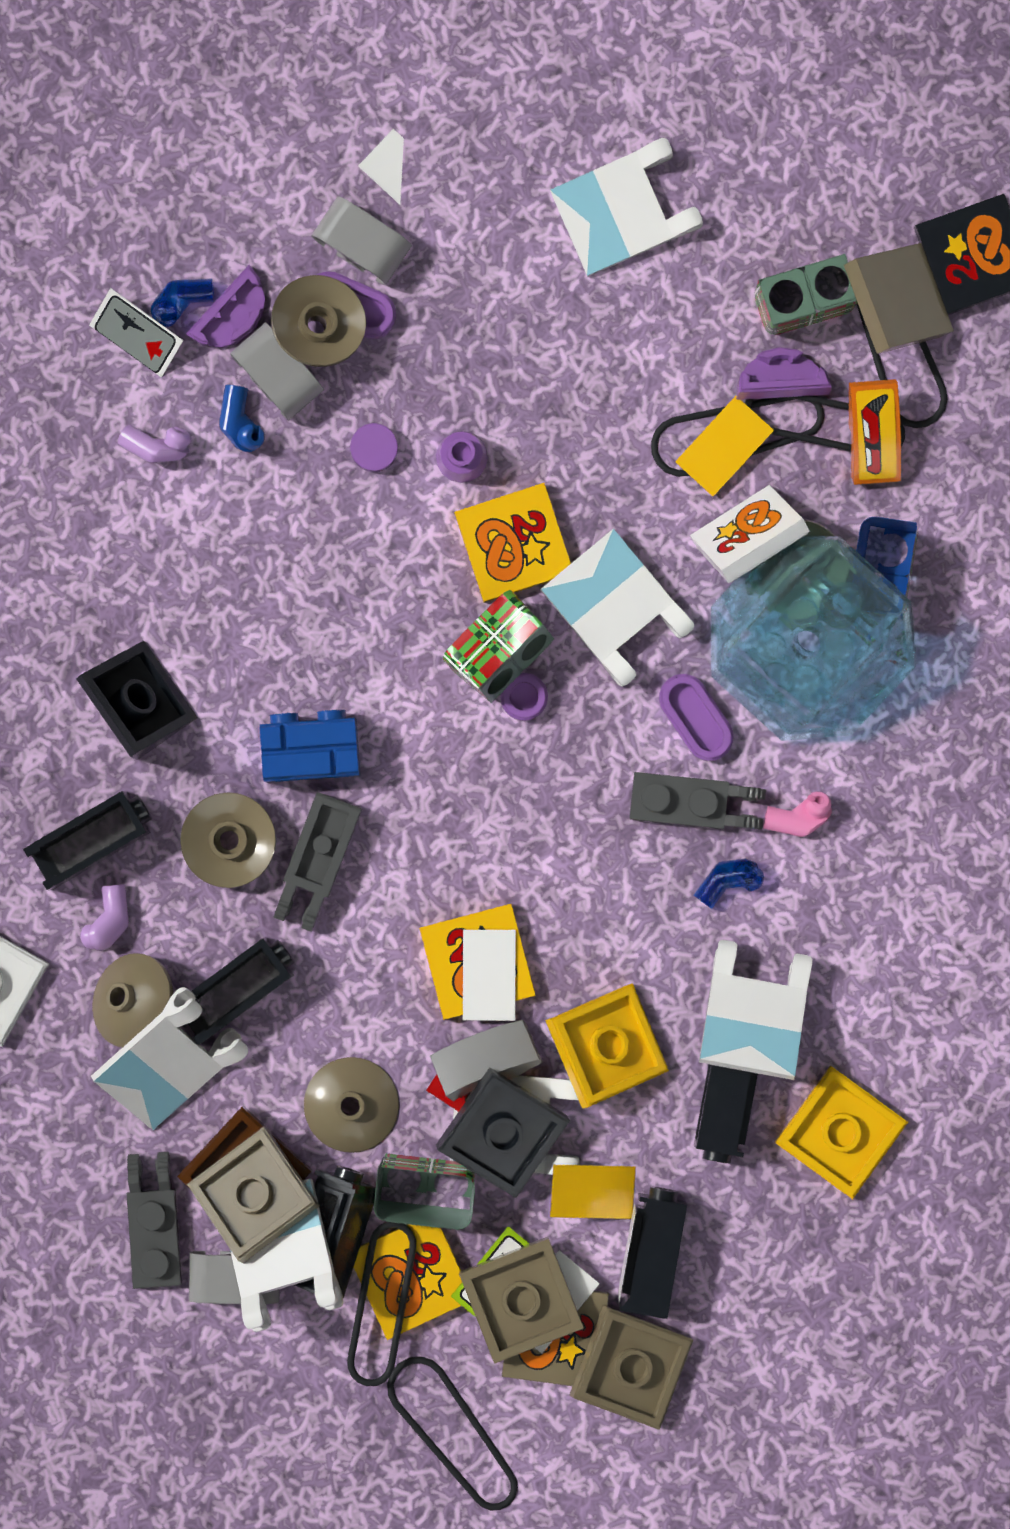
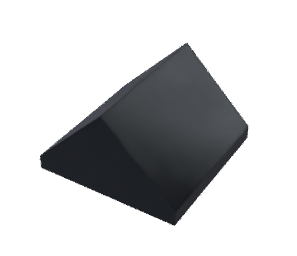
M144 640L76 678L131 758L136 760L198 718Z

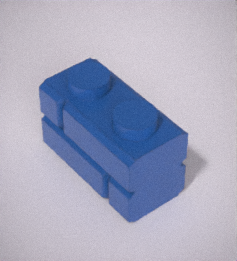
M346 710L318 711V720L299 722L298 713L270 715V724H260L259 727L263 782L361 776L357 719L346 718Z

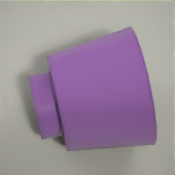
M461 431L454 432L442 440L438 446L436 459L437 466L444 476L451 481L463 483L470 482L481 475L486 468L488 456L487 449L480 438L473 433Z

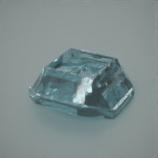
M840 536L802 537L736 579L711 606V677L781 741L852 735L917 665L911 601ZM809 631L814 633L820 641V650L808 651L804 649L798 640L799 632Z

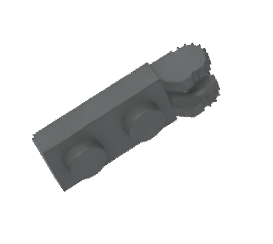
M634 772L629 819L724 829V826L762 829L763 819L755 815L746 814L741 816L726 815L728 796L739 797L746 801L758 802L759 800H765L766 789L732 786L727 781Z
M316 793L283 879L286 884L274 918L284 921L286 916L289 915L293 906V897L298 886L314 892L310 905L306 908L302 918V929L312 932L324 898H329L361 814V808L322 793Z
M158 1152L157 1159L155 1160L159 1190L142 1191L141 1176L143 1175V1164L139 1154H128L127 1170L130 1192L126 1194L133 1289L180 1286L182 1284L176 1188L172 1189L169 1152Z

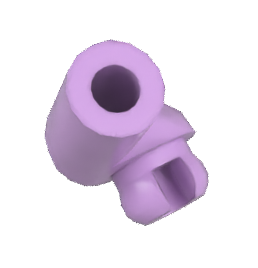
M128 425L121 431L118 438L119 446L149 463L181 460L189 453L187 446L191 442L190 433L179 427L169 428L166 431L165 439H154L132 425Z
M125 884L102 887L104 912L92 925H85L80 933L81 942L87 949L102 951L110 948L126 931L129 919Z

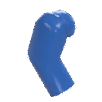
M225 385L219 420L220 430L237 449L244 452H252L263 445L265 434L260 426H256L245 414L248 388Z

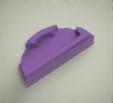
M250 265L243 270L186 333L187 337L203 346L223 348L239 344L255 331L263 317L265 295L261 280Z
M778 347L762 351L757 355L756 359L747 364L738 380L736 400L829 395L832 386L823 367L819 368L812 360L802 356L803 352L797 349Z

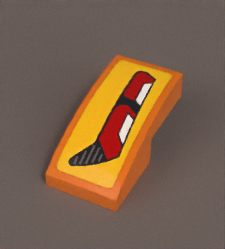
M897 380L850 382L848 425L851 431V478L854 485L901 481V428Z

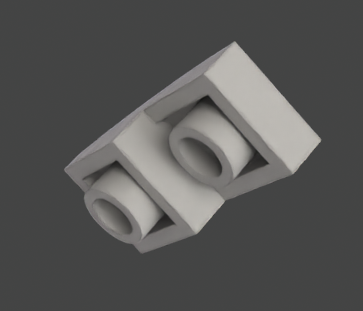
M523 1020L477 1033L430 1055L444 1093L452 1101L473 1091L489 1067L511 1080L542 1063L527 1024Z

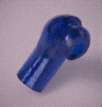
M213 278L172 280L168 282L151 305L150 312L153 319L164 327H171L190 303L214 302Z
M746 858L721 861L714 866L693 896L710 909H713L727 889L743 887L749 892L759 889L764 882V872L758 868L756 862Z

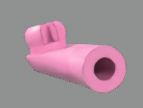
M816 791L809 794L807 799L792 811L767 806L763 829L806 837L828 821L832 813L831 799L826 793Z

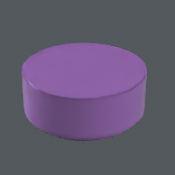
M371 423L360 427L354 433L350 443V451L353 460L360 468L368 472H380L389 468L395 461L398 453V444L393 432L389 428L381 424Z
M521 673L501 693V704L510 717L520 721L532 720L544 711L548 701V692L545 684L537 676L530 673Z

